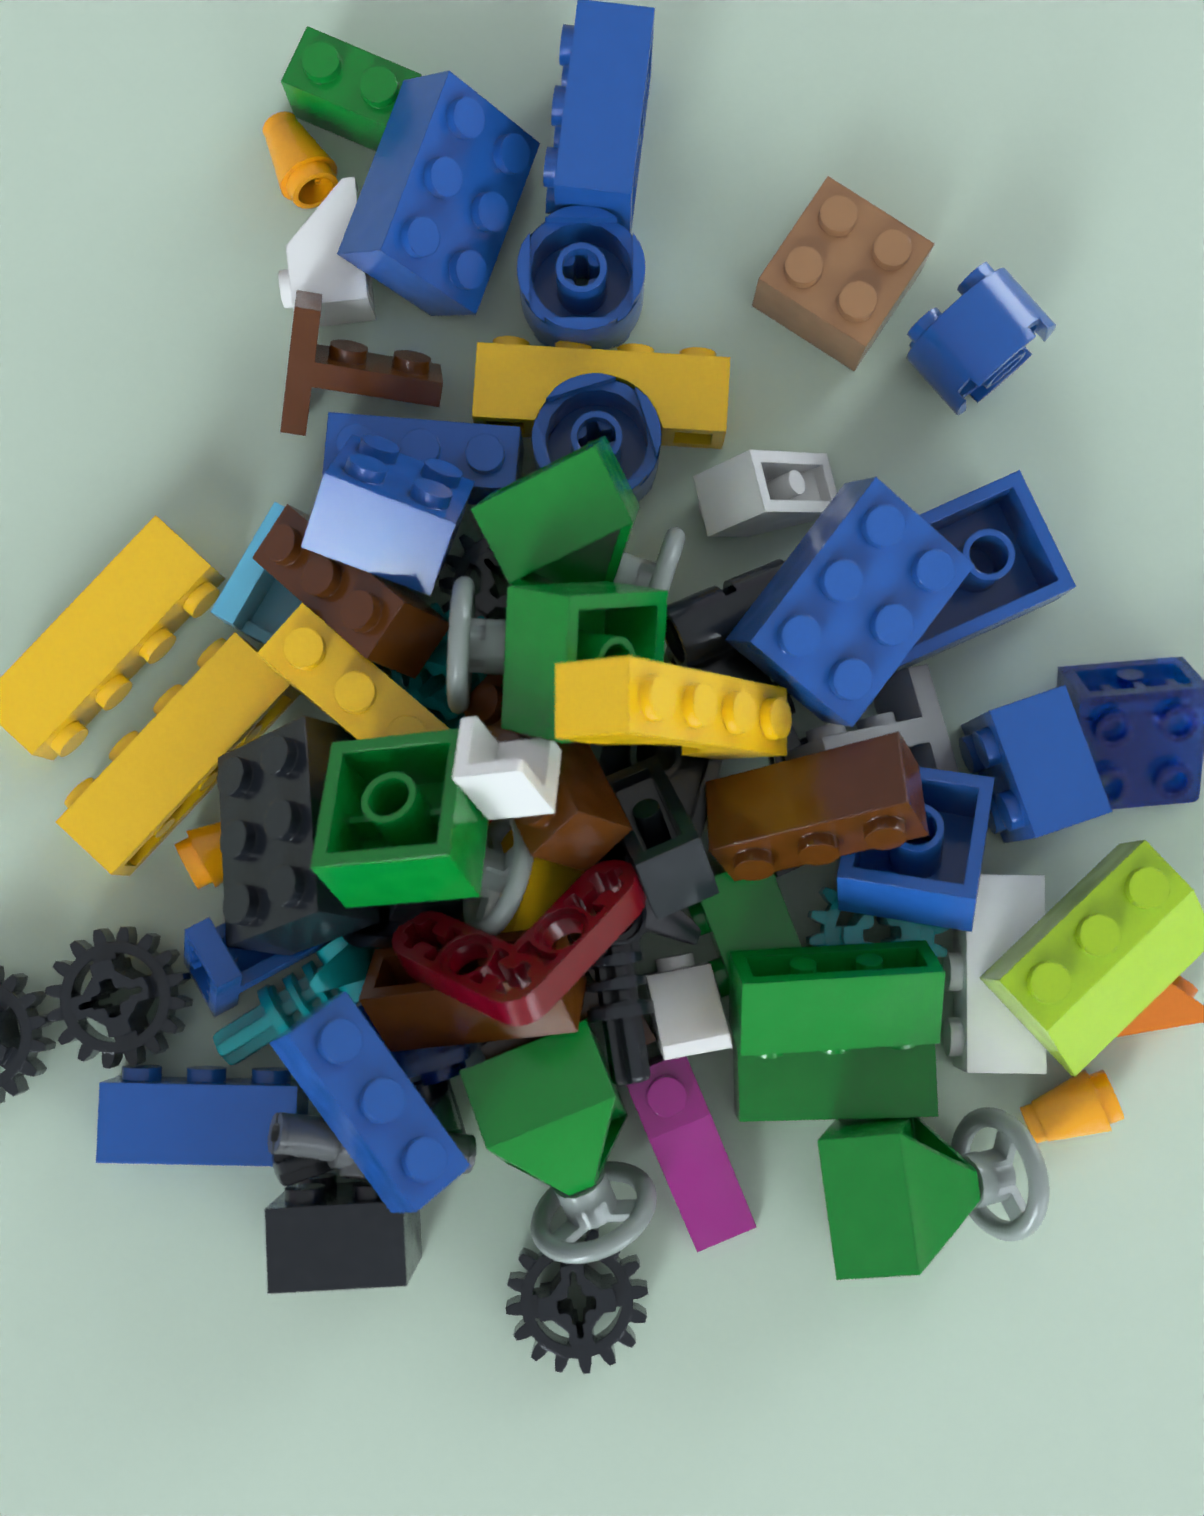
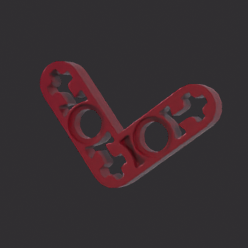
M608 860L598 863L585 871L514 945L437 911L421 912L399 926L394 932L391 942L393 950L402 966L412 978L503 1024L514 1027L525 1026L538 1021L546 1015L629 927L645 907L646 896L631 864L622 860ZM571 933H582L580 938L573 944L562 949H551L552 945L561 937ZM438 944H440L442 948L439 953L435 948ZM480 958L487 959L476 971L466 975H457L458 971L467 963ZM505 980L507 981L509 987H511V989L508 991H506L503 985V982Z

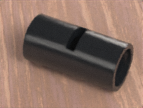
M777 559L726 580L723 583V589L712 586L668 604L665 642L677 664L681 667L689 668L734 649L725 639L774 577L784 561Z

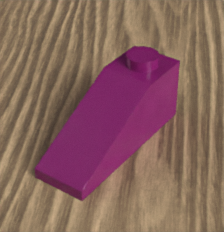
M659 1054L649 1058L651 1073L649 1079L641 1083L628 1084L627 1088L696 1251L700 1252L756 1228L748 1204L687 1056L664 1060L662 1055Z

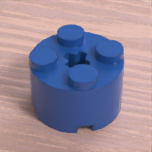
M575 205L564 207L546 216L545 222L536 228L531 235L529 233L523 241L517 260L520 298L525 319L540 343L545 346L555 347L556 342L567 341L591 346L592 349L608 350L626 342L642 311L645 257L642 246L634 233L632 235L619 223L618 217L605 209L594 206ZM587 278L588 285L577 286L576 279Z
M988 262L982 263L960 283L957 290L962 296L943 313L937 307L931 309L907 333L912 340L909 344L911 349L907 354V360L956 415L966 411V400L964 397L970 394L978 403L1004 382L1032 355L1025 346L1036 337V333L1045 342L1056 328V324L1005 268L994 270Z
M583 374L562 382L546 398V402L540 409L534 422L532 446L536 470L587 445L588 441L599 439L605 435L639 502L651 490L658 470L661 427L654 406L648 397L636 387L634 389L625 383L617 381L616 377L607 374Z

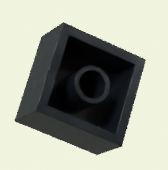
M324 1173L299 1182L297 1185L284 1188V1192L265 1208L268 1294L407 1286L422 1258L420 1210L416 1213H391L368 1180L362 1179L361 1182L337 1183V1175L335 1173Z

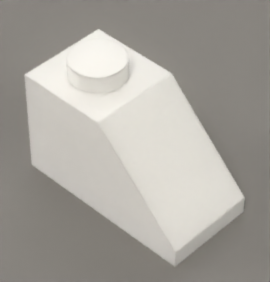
M355 177L342 178L286 245L288 269L279 270L278 272L280 294L285 309H294L297 290L322 294L319 327L376 320L372 277L337 255L360 195Z
M750 449L693 476L699 499V511L704 520L708 537H748L816 521L837 494L828 456L825 453Z
M693 952L655 959L657 971L644 973L643 975L646 976L647 983L645 985L648 999L653 1001L655 1012L651 1013L657 1049L664 1060L731 1048L730 1033L711 964L707 962L695 964Z

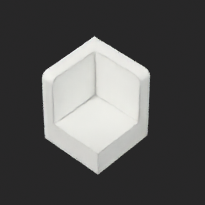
M477 716L464 717L460 721L452 779L488 820L555 813L562 750L555 741L543 738L498 743Z

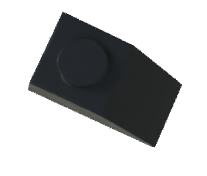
M652 756L606 776L633 828L621 839V843L656 919L659 920L720 893L700 836L657 756Z

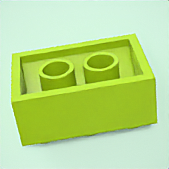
M1146 840L1119 843L979 978L1071 1076L1075 1077L1204 952V912L1190 885Z

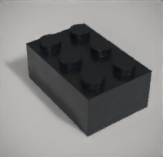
M304 715L218 757L217 786L220 798V849L223 864V914L225 917L226 947L290 956L380 922L378 905L346 908L310 868L332 742L357 740L340 725Z

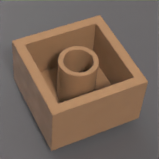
M827 176L760 275L752 306L852 371H855L919 276L935 243Z

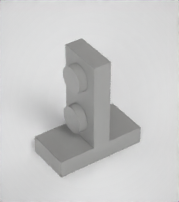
M928 664L908 667L894 673L873 700L877 715L857 721V730L846 732L845 726L832 723L816 727L805 732L808 743L787 751V756H784L787 761L899 731L919 767L959 772Z

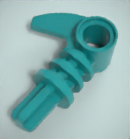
M342 936L334 939L316 952L317 957L322 963L318 968L313 960L301 966L305 973L304 977L298 980L292 972L282 978L286 988L280 992L274 984H267L257 990L261 1004L214 1034L213 1040L218 1053L229 1065H237L267 1046L270 1041L324 1001L346 991L357 1005L360 1003L359 996L374 950L379 948L354 947L348 944Z

